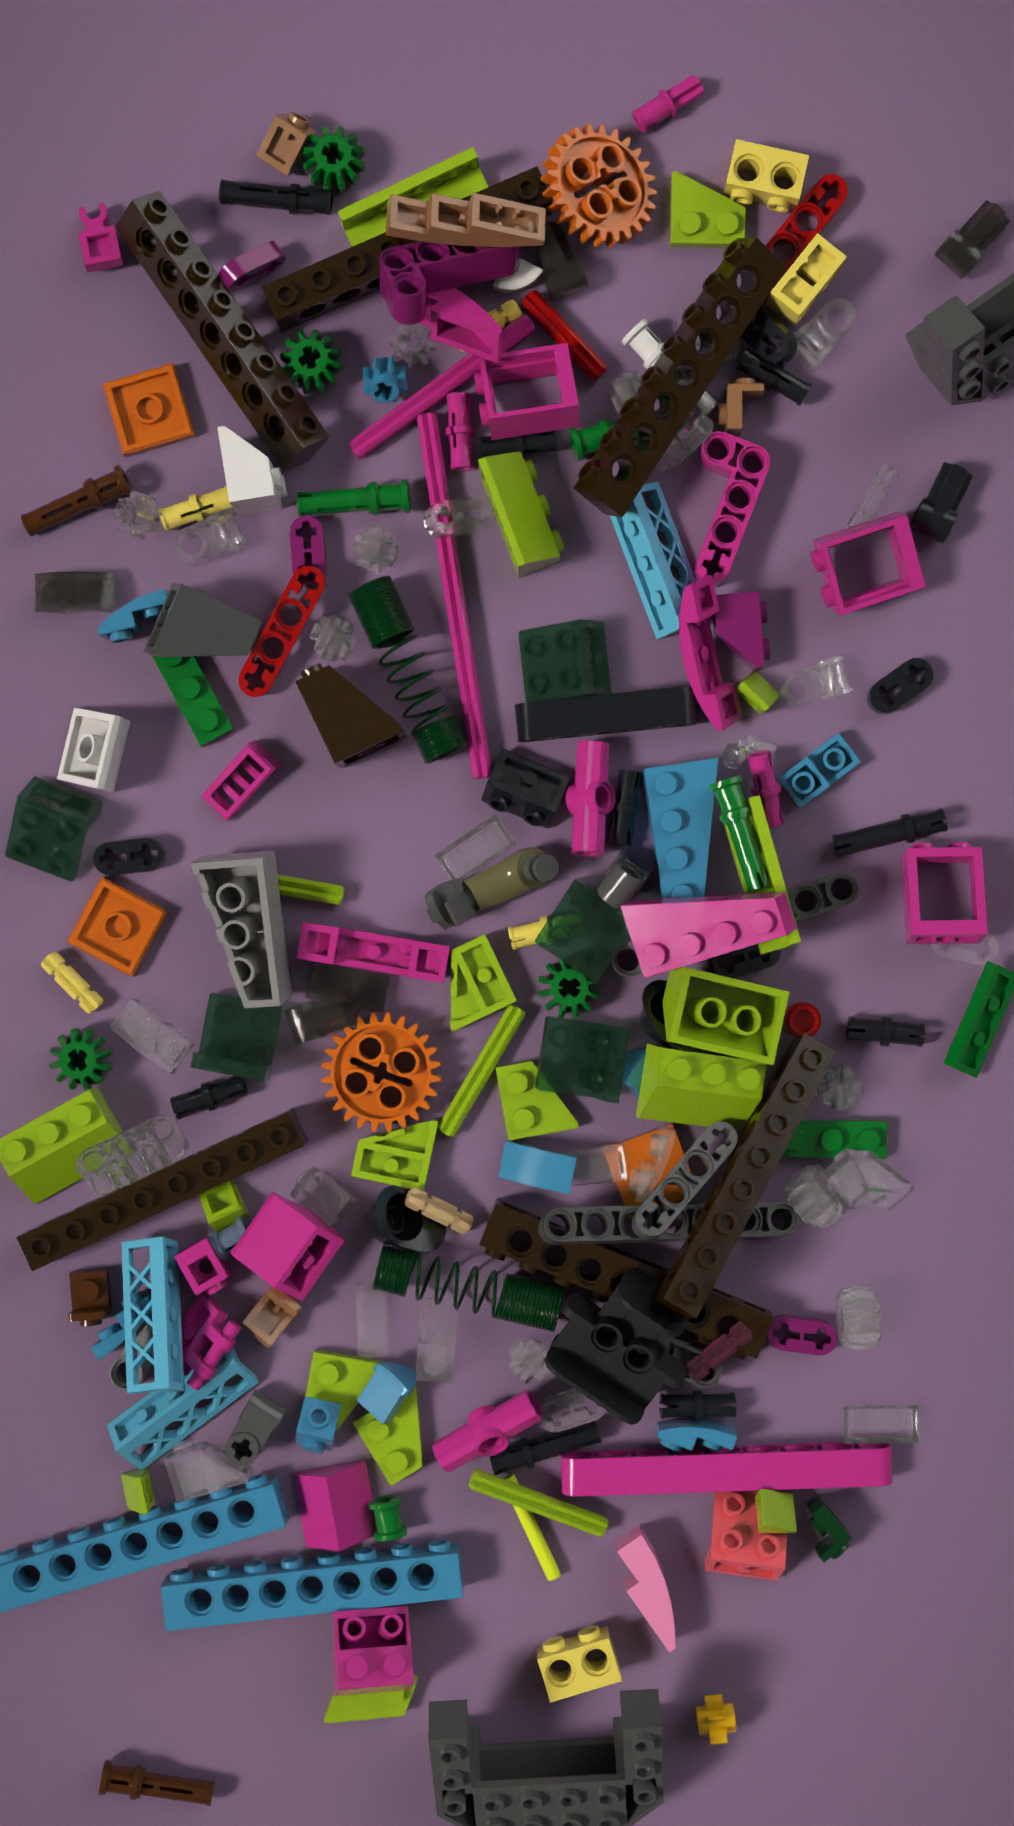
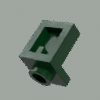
M818 1495L807 1504L813 1515L808 1520L822 1537L829 1534L815 1546L818 1557L823 1562H826L829 1558L836 1559L848 1549V1542L852 1540V1537L844 1524Z

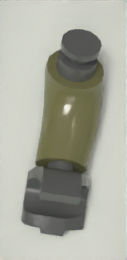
M527 847L520 849L486 870L462 881L463 886L457 879L437 885L425 895L428 906L426 911L432 923H438L444 930L454 925L460 926L475 916L476 911L473 906L478 911L509 901L542 886L545 882L554 880L559 871L558 862L554 856L545 854L539 848Z

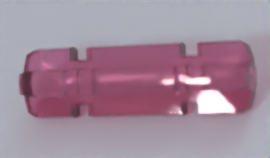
M742 1321L730 1328L728 1335L724 1333L701 1351L702 1355L700 1357L696 1355L686 1364L687 1371L696 1381H700L708 1375L711 1367L713 1369L717 1368L737 1352L739 1345L743 1347L752 1340V1332Z

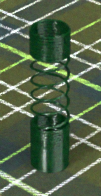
M382 576L355 588L348 594V598H350L352 607L356 611L362 628H364L363 631L367 635L370 645H372L371 648L380 649L394 646L381 656L378 662L379 665L392 666L403 663L389 674L386 681L395 684L413 680L396 693L395 700L407 701L422 697L410 705L402 716L411 719L431 714L418 723L411 731V735L414 737L415 743H417L416 746L420 750L419 753H421L423 760H425L424 763L429 764L467 746V742H465L466 739L462 735L463 732H461L460 726L456 722L455 715L445 716L419 728L430 719L449 709L450 705L448 704L426 712L406 715L412 708L438 693L442 688L437 687L413 696L398 698L403 691L432 674L434 670L431 669L399 680H390L394 674L423 657L426 652H421L401 660L382 663V660L390 653L418 636L414 634L404 638L411 634L415 628L411 623L410 617H408L402 600H400L401 597L397 593L398 591L394 586L395 584L391 576Z
M384 1244L382 1246L373 1290L405 1297L411 1274L418 1259L415 1296L416 1300L419 1301L426 1291L437 1263L434 1301L436 1305H439L456 1267L453 1306L457 1310L462 1303L475 1271L472 1311L474 1314H477L494 1275L491 1309L493 1319L507 1320L508 1322L511 1321V1323L515 1322V1324L526 1325V1327L529 1325V1327L544 1329V1331L547 1330L548 1332L555 1331L564 1294L563 1286L549 1284V1282L545 1283V1281L542 1283V1281L516 1276V1274L513 1276V1274L507 1273L495 1311L498 1275L497 1271L493 1270L486 1281L476 1307L479 1270L477 1265H475L468 1275L457 1303L460 1265L458 1261H455L438 1299L441 1260L437 1256L431 1265L419 1295L422 1264L421 1252L415 1255V1251L404 1250V1248L393 1247V1245L386 1246Z

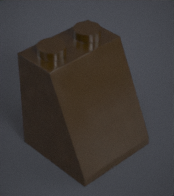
M321 663L313 665L301 672L303 678L295 681L323 741L338 767H346L407 737L400 723L330 665L322 667Z

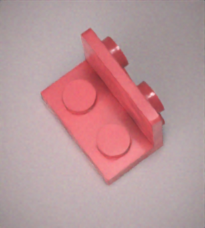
M758 1491L714 1492L711 1546L705 1556L704 1571L773 1581L779 1580L785 1570L787 1533L758 1532L755 1499Z

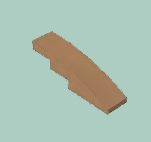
M432 193L428 202L391 194L387 202L385 235L421 242L458 246H541L545 242L546 208L473 193L469 201Z

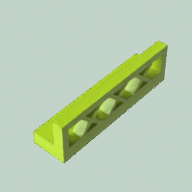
M471 147L339 210L338 215L341 226L351 247L386 232L387 202L391 194L426 202L429 201L432 193L463 199L488 188V185L479 168L478 155L474 147Z
M760 795L750 797L746 802L752 811V816L749 817L771 886L748 893L743 872L726 824L724 827L743 894L785 892L795 921ZM798 928L786 936L759 943L760 954L763 955L798 945L801 942Z

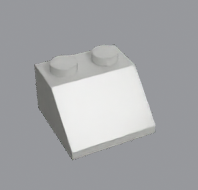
M226 426L217 427L229 502L238 515L283 509L281 498L287 497L285 478L284 475H281L280 468H274L270 459Z

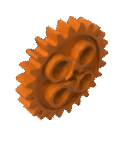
M587 123L581 130L575 126L567 134L564 133L547 151L549 157L542 163V166L548 171L540 178V181L550 185L542 193L544 197L553 198L554 202L548 207V210H558L561 214L556 223L562 224L567 221L570 224L567 233L569 236L578 230L580 232V242L584 243L592 237L594 247L596 248L603 242L606 243L608 248H612L618 242L623 245L643 230L642 227L651 220L648 214L656 206L650 200L657 195L656 190L648 187L655 180V176L645 174L644 171L650 165V162H640L637 158L642 151L641 148L631 151L629 149L631 138L628 136L622 142L619 141L618 129L616 128L609 135H606L604 124L593 130L591 124ZM622 174L624 176L615 179L608 186L601 185L615 175ZM590 186L597 187L583 197L576 198L574 196L585 192Z
M371 1012L370 1023L367 1024L361 1016H357V1028L354 1029L349 1024H344L343 1029L347 1036L344 1038L334 1034L332 1039L338 1047L325 1048V1052L333 1057L332 1061L321 1063L322 1068L331 1070V1075L322 1078L321 1082L332 1084L333 1086L325 1096H337L339 1100L334 1105L333 1110L345 1107L347 1112L344 1116V1121H348L354 1115L357 1116V1128L359 1129L366 1121H370L372 1132H376L379 1123H384L387 1132H391L393 1121L396 1120L402 1128H406V1116L409 1114L416 1121L419 1120L420 1115L416 1108L420 1106L423 1109L429 1110L431 1105L425 1099V1096H437L438 1094L430 1086V1083L439 1082L442 1078L432 1073V1069L441 1066V1061L430 1059V1055L437 1051V1046L426 1048L424 1043L428 1040L429 1033L418 1037L415 1034L419 1026L418 1023L413 1024L409 1029L404 1027L406 1022V1016L404 1015L400 1017L397 1023H393L391 1012L385 1014L383 1021H379L376 1012ZM371 1037L379 1041L381 1045L379 1056L371 1058L364 1055L361 1045L365 1038ZM406 1051L413 1054L416 1060L415 1068L407 1072L400 1070L395 1061L398 1053ZM352 1057H355L374 1067H378L384 1062L387 1064L386 1071L410 1079L412 1085L406 1086L386 1076L382 1081H378L375 1079L377 1075L375 1071L354 1065L350 1060ZM359 1072L366 1077L367 1088L364 1091L356 1092L350 1089L347 1080L351 1073ZM394 1086L400 1090L402 1100L398 1105L391 1106L383 1101L382 1090L385 1087Z

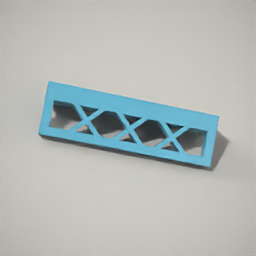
M657 481L643 485L623 517L610 515L655 637L659 640L679 631V614L685 586L696 581L660 484ZM649 493L654 506L653 512L646 507L643 494ZM657 530H660L665 535L667 540L666 546L660 543ZM671 564L678 569L679 581L671 573Z
M162 1236L121 1242L127 1393L136 1394L153 1391L171 1393L184 1391L179 1265L174 1258L178 1253V1241ZM149 1248L150 1262L140 1272L134 1266L133 1250ZM144 1283L151 1289V1300L142 1310L135 1303V1293ZM144 1321L153 1327V1338L145 1348L137 1341L136 1331ZM147 1359L154 1365L155 1382L138 1384V1368Z
M234 1347L229 1353H224L216 1365L217 1372L211 1380L205 1381L200 1390H195L187 1384L188 1379L194 1372L192 1369L187 1377L184 1376V1391L171 1393L165 1391L150 1392L107 1424L116 1452L139 1470H143L258 1384L257 1376L239 1360ZM210 1348L203 1352V1357L206 1355ZM238 1373L242 1377L236 1384L224 1386L225 1382ZM212 1398V1401L205 1407L194 1408L195 1404L202 1399ZM183 1421L176 1429L165 1430V1427L170 1423ZM153 1443V1446L141 1455L134 1451L142 1444Z

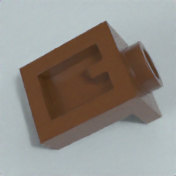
M109 1268L71 1271L69 1278L72 1311L68 1313L69 1321H79L80 1326L102 1324V1319L107 1318L112 1313Z

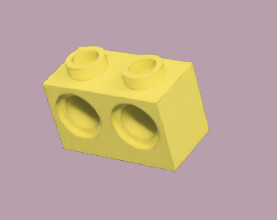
M736 139L723 195L729 196L731 200L743 205L757 202L766 204L768 209L775 212L785 213L789 210L794 211L800 200L809 155ZM742 169H749L755 173L756 179L744 181L737 172ZM786 177L791 181L792 187L781 189L777 187L774 179Z
M817 233L771 290L765 305L795 327L841 270L847 256Z
M589 1626L581 1629L576 1636L566 1639L562 1636L552 1637L545 1640L542 1646L537 1647V1661L550 1703L622 1681L620 1665L608 1626L600 1629L599 1626ZM593 1649L602 1650L606 1654L600 1661H591L586 1655ZM556 1660H565L570 1664V1667L566 1671L557 1672L551 1668V1664Z

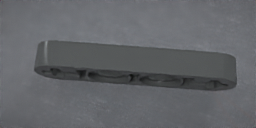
M721 1121L712 1123L638 1208L632 1217L631 1225L634 1233L639 1238L651 1241L660 1237L735 1149L738 1143V1135L732 1125ZM724 1134L727 1137L724 1140L725 1145L721 1144L712 1155L706 1151L714 1141V1135ZM690 1158H699L705 1163L706 1173L703 1176H694L688 1171L687 1161ZM667 1185L678 1186L683 1192L682 1202L673 1204L667 1201L664 1196V1188ZM659 1206L664 1210L655 1222L659 1229L654 1226L646 1229L643 1226L645 1218L642 1214L649 1217Z

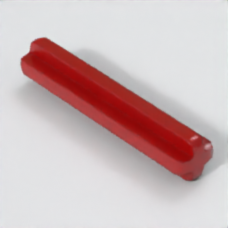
M532 290L524 297L522 307L557 344L568 343L570 358L592 381L599 380L607 371L608 367L605 362L537 290Z

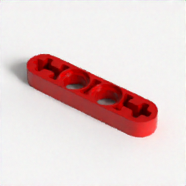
M828 174L820 178L765 245L771 252H773L774 245L779 242H787L793 247V257L789 260H781L787 267L776 284L816 234L820 235L842 208L848 196V186L846 181L837 174ZM834 186L838 190L836 193L837 199L830 198L824 205L823 210H821L817 205L825 193L823 187L829 190ZM803 213H810L816 218L817 227L813 231H803L797 225V217Z
M313 565L302 566L291 577L239 674V686L246 695L260 697L266 694L276 681L327 585L326 576L318 567ZM313 572L316 574L315 582L319 586L317 590L311 588L306 593L304 599L311 600L309 607H307L301 600L291 598L289 595L292 590L297 595L300 594L304 585L299 580L300 576H308ZM288 604L296 605L302 613L301 621L295 626L285 624L281 618V611ZM269 637L279 638L284 645L283 654L278 658L268 657L264 652L263 645ZM256 656L264 663L276 666L273 672L266 668L262 674L261 679L266 682L264 687L257 686L255 689L249 687L251 681L246 678L247 674L256 673L261 663L254 662Z

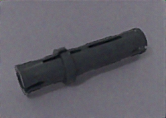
M222 179L219 188V201L223 205H243L289 210V214L298 215L299 212L331 215L333 209V190L301 188L300 184H291L290 187L234 182Z
M942 808L911 817L909 814L900 815L899 820L832 835L833 843L836 845L834 849L837 857L840 858L844 855L905 840L907 843H913L916 840L915 838L948 831L947 823L943 821L946 820Z
M594 1419L531 1440L527 1438L520 1439V1443L507 1447L503 1452L495 1456H490V1461L496 1476L524 1466L528 1468L535 1467L536 1462L586 1446L599 1444L602 1441Z

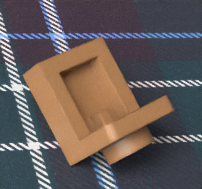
M737 378L733 380V384L726 385L724 403H718L717 423L718 425H724V432L734 436L740 435L742 431V399H761L764 394V384L755 383L753 378Z
M271 1286L240 1326L269 1349L302 1307L297 1303V1298Z

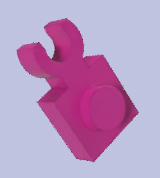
M104 203L99 204L100 215L94 219L88 217L85 207H80L79 209L81 222L86 231L78 232L87 273L124 265L115 225L108 226L110 217Z

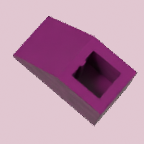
M759 591L716 595L720 611L712 615L714 637L753 671L762 670L765 667V661L770 660L769 638H763L762 624L767 623L768 620L766 601H760Z

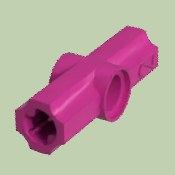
M586 740L578 742L575 784L569 786L566 791V806L570 814L573 815L571 854L577 856H603L606 814L610 813L615 805V793L613 787L608 782L609 744L602 741Z
M527 1389L497 1407L488 1405L479 1407L468 1415L467 1424L434 1442L432 1446L434 1456L440 1463L441 1468L447 1473L479 1455L485 1457L495 1456L508 1447L509 1438L543 1420L544 1413L541 1405L538 1403L535 1395Z

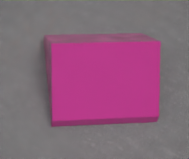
M367 1460L294 1472L293 1476L306 1547L341 1551L374 1537L377 1526L374 1510L369 1509V1501L373 1500Z

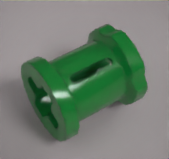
M384 1495L369 1501V1509L374 1510L377 1531L374 1532L376 1541H392L407 1535V1527L403 1526L399 1505L402 1503V1498L400 1495Z

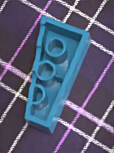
M718 758L650 767L642 770L660 899L676 897L693 898L705 895L715 792L710 791L709 785L716 783Z

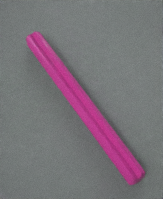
M526 314L521 315L503 328L501 353L509 352L534 334L535 326ZM469 353L350 440L349 446L356 457L363 459L415 421L418 415L426 413L445 399L447 394L453 393L471 380L475 372H481L479 356Z

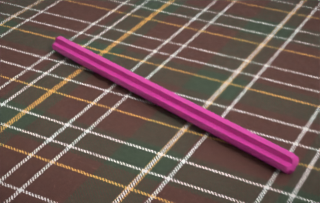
M424 413L418 415L417 422L472 775L474 779H484L490 777L492 767L437 415L435 413Z

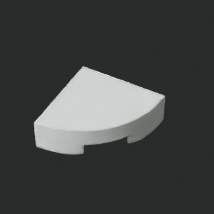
M520 258L518 271L511 276L496 279L493 289L503 293H512L513 291L525 289L534 285L540 279L543 270Z

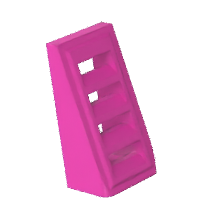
M253 740L241 750L201 797L223 818L229 821L276 772L281 763L258 741ZM249 756L264 768L263 772L248 759ZM240 766L255 779L253 783L238 770ZM230 777L245 790L243 794L227 781ZM220 787L235 801L232 806L216 792Z

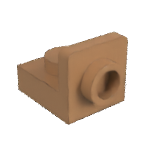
M291 111L290 114L275 115L256 156L286 176L292 175L304 147L310 141L311 134L317 135V132L309 127L310 121L296 112Z

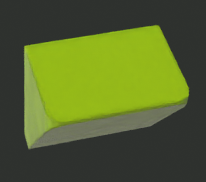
M752 671L736 687L737 693L761 715L779 698L778 692L756 671Z
M233 1179L198 1194L208 1223L216 1232H220L236 1223V1218L241 1215L246 1220L250 1218L248 1209Z
M146 1467L143 1470L137 1469L122 1473L121 1478L128 1508L140 1514H148L155 1503L149 1469L147 1470Z
M759 1489L755 1496L758 1532L796 1533L793 1494Z

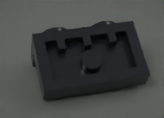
M502 748L487 781L481 800L496 811L509 812L523 818L526 823L532 826L550 828L570 776Z

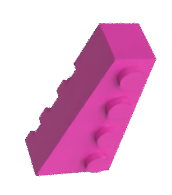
M785 892L736 894L732 896L713 895L693 898L676 897L654 900L637 899L621 905L644 978L786 936L797 929Z

